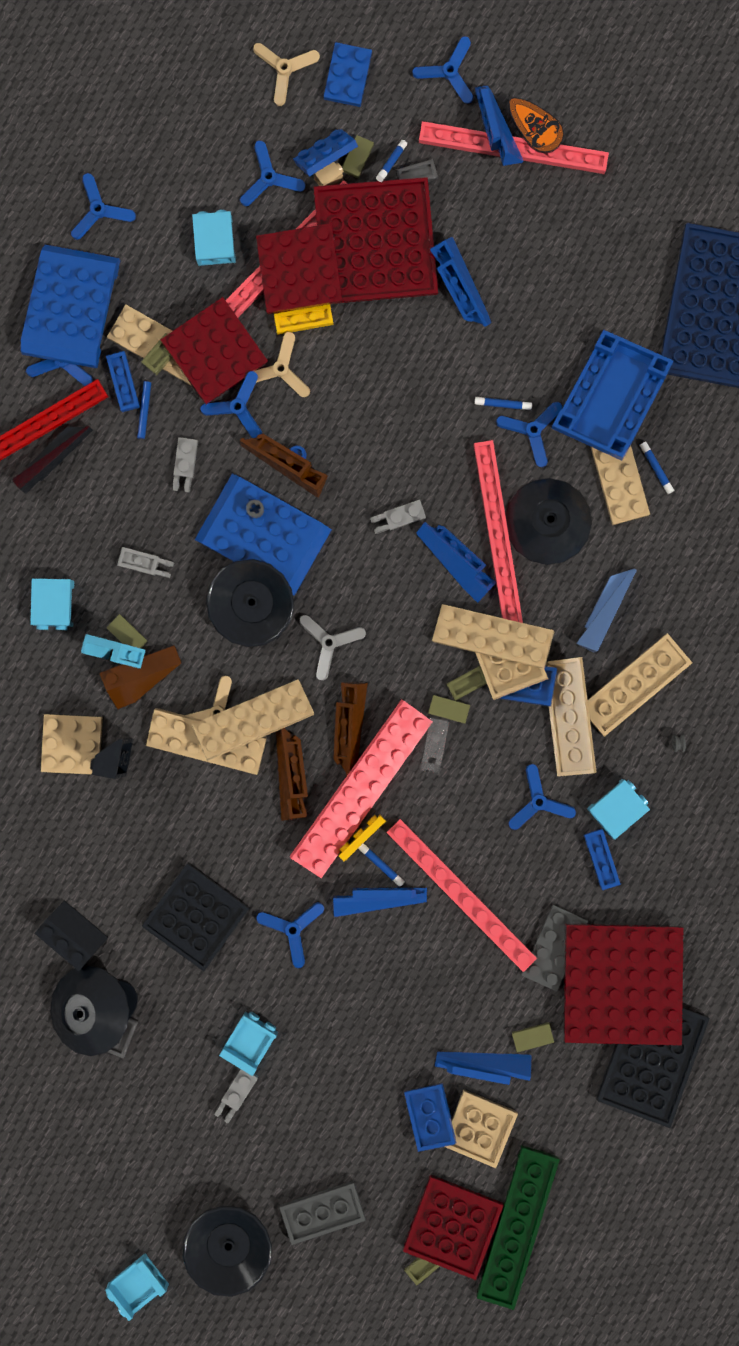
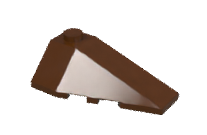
M174 645L144 656L141 669L122 664L99 674L107 693L116 708L120 709L138 701L145 693L181 664V660Z

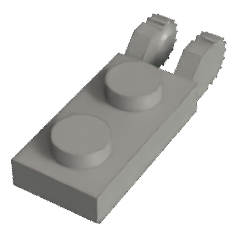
M178 438L173 474L174 491L179 489L180 477H186L184 490L185 492H190L191 480L194 476L198 440Z
M417 500L385 511L383 514L371 517L370 520L371 523H376L386 518L388 525L379 526L374 529L375 534L389 529L391 531L425 519L426 516L421 501Z
M122 547L117 566L154 576L159 575L170 578L171 574L169 572L159 571L157 567L159 563L173 567L174 562Z
M240 1069L223 1096L222 1102L214 1115L217 1117L221 1115L225 1105H228L232 1109L226 1115L225 1122L229 1123L254 1086L258 1076L255 1074L251 1076Z

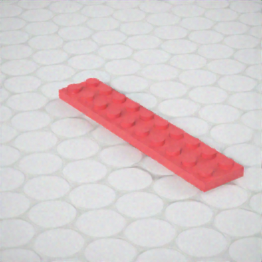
M401 699L294 849L290 858L322 878L340 853L339 849L348 842L433 721Z

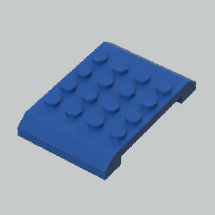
M44 245L40 253L22 332V355L98 368L101 354L100 344L114 280L118 276L120 259Z
M603 330L563 409L560 410L555 419L552 429L622 461L666 379L673 360Z
M232 474L197 534L195 541L233 562L255 559L271 564L285 576L292 589L293 596H295L332 529L245 479ZM251 500L260 501L264 506L263 515L259 518L250 517L246 510L248 502ZM255 504L251 506L250 512H255L256 514L260 512L258 510L261 509L260 506H255Z

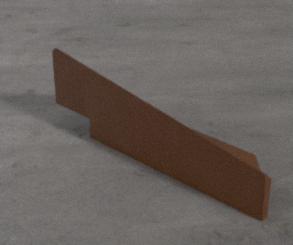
M265 434L257 435L256 438L240 439L241 447L319 498L328 476L310 468L312 466L311 462Z
M342 682V702H336L334 761L337 765L342 766L346 772V777L358 761L368 683Z
M283 728L276 731L281 821L307 817L302 798L308 797L301 740Z

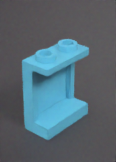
M218 210L215 213L201 211L197 214H192L195 254L198 266L236 263L231 212Z
M32 579L30 625L37 626L38 630H48L49 626H56V630H68V627H73L71 622L73 580Z
M88 634L85 635L81 653L108 660L113 649L110 661L141 669L145 654L144 649Z
M621 779L619 784L605 796L587 808L614 840L650 810L647 806L648 801L642 795H637L634 791L636 787L629 780Z
M245 1011L219 1056L253 1076L260 1061L276 1038L278 1031L275 1030L276 1027L270 1022L265 1024L260 1021V1017L257 1014Z
M143 1254L108 1283L105 1291L108 1299L112 1302L114 1301L117 1305L119 1313L130 1321L134 1314L157 1295L162 1296L167 1291L169 1283L149 1257Z

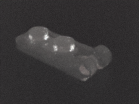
M430 718L420 771L426 772V770L439 774L449 726L448 721ZM429 757L436 758L435 764L428 763Z

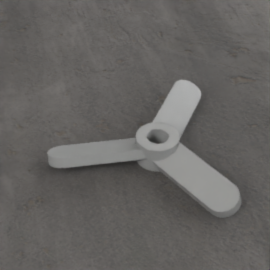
M303 615L299 620L300 625L322 644L316 677L319 680H326L328 677L335 647L362 639L366 635V631L362 627L336 635H329L309 616ZM326 640H332L333 644L331 646H326Z

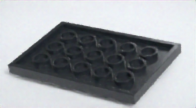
M682 1007V1045L616 1044L596 1100L671 1128L710 1018Z

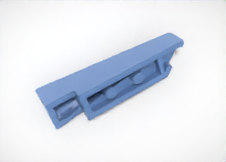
M636 569L609 577L585 625L586 631L577 642L578 645L593 653L598 651L637 571Z

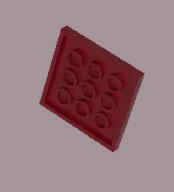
M332 223L256 236L267 314L343 302Z
M224 297L160 339L162 345L205 405L242 381L248 372H255L268 362Z
M430 1175L403 1246V1252L476 1280L501 1214L503 1203Z

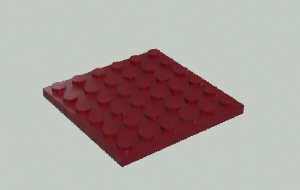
M428 177L314 187L317 226L332 223L342 303L438 295L435 256L430 251L434 247Z
M566 924L564 1042L682 1045L683 927Z

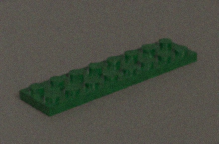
M521 1146L478 1287L477 1299L512 1310L515 1309L560 1159L558 1156Z

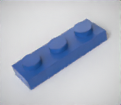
M125 351L106 356L121 412L140 408Z
M603 829L583 834L601 890L621 885Z

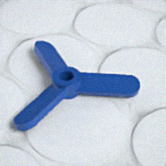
M462 37L459 40L452 56L444 66L415 67L413 69V77H444L450 81L465 104H470L473 101V94L458 73V68L470 47V39Z
M263 141L256 142L254 148L261 170V178L241 197L242 205L249 206L268 186L272 185L299 192L303 191L306 187L303 180L275 173L266 144ZM271 175L272 178L266 179V176Z
M88 173L84 174L82 181L90 202V211L72 230L71 235L74 239H81L99 218L108 217L128 222L136 219V214L133 210L104 205L94 177ZM101 207L100 211H95L96 208Z
M47 359L33 364L26 369L28 376L35 377L60 367L65 369L84 386L93 382L92 376L79 365Z
M254 371L247 373L234 400L208 403L207 405L203 404L201 406L202 414L207 416L234 413L252 438L262 434L261 429L246 406L258 379L257 373ZM237 404H241V408L239 410L235 409V406Z
M553 402L531 423L500 416L497 418L496 424L500 428L526 434L530 439L537 466L545 467L548 460L540 433L559 414L560 410H562V405L559 402ZM530 428H536L537 432L532 433Z
M534 764L528 765L526 767V774L532 799L509 821V827L513 830L519 829L539 810L573 818L576 814L574 807L544 797L538 768ZM537 799L542 800V804L540 806L536 805Z
M319 902L313 904L293 922L262 912L257 915V922L286 933L289 938L293 965L296 968H301L305 964L300 932L323 913L324 906ZM290 927H295L297 931L291 933L289 929Z

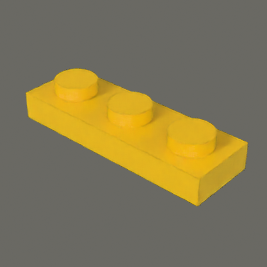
M330 304L274 314L278 335L333 325Z
M380 814L378 817L376 815L371 817L367 822L369 826L364 830L360 828L353 835L355 839L350 844L346 842L339 849L341 851L339 857L343 861L349 858L386 822L383 816Z

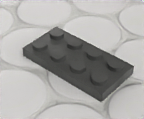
M552 904L531 951L537 959L524 972L522 971L521 975L557 992L565 975L566 924H587L588 920Z
M354 1181L280 1205V1211L291 1245L366 1221Z

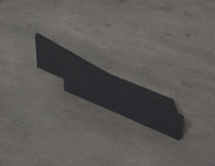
M89 426L66 427L27 466V469L14 477L12 481L22 492L27 494L39 481H42L93 430Z

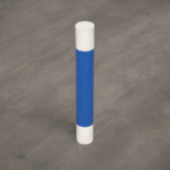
M401 140L376 176L377 181L382 182L407 146L405 140Z
M475 397V405L522 410L532 409V403Z
M647 442L640 444L639 446L667 494L675 491Z
M364 843L358 848L399 887L403 885L405 881Z

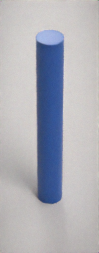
M144 381L138 439H145L151 390V382Z

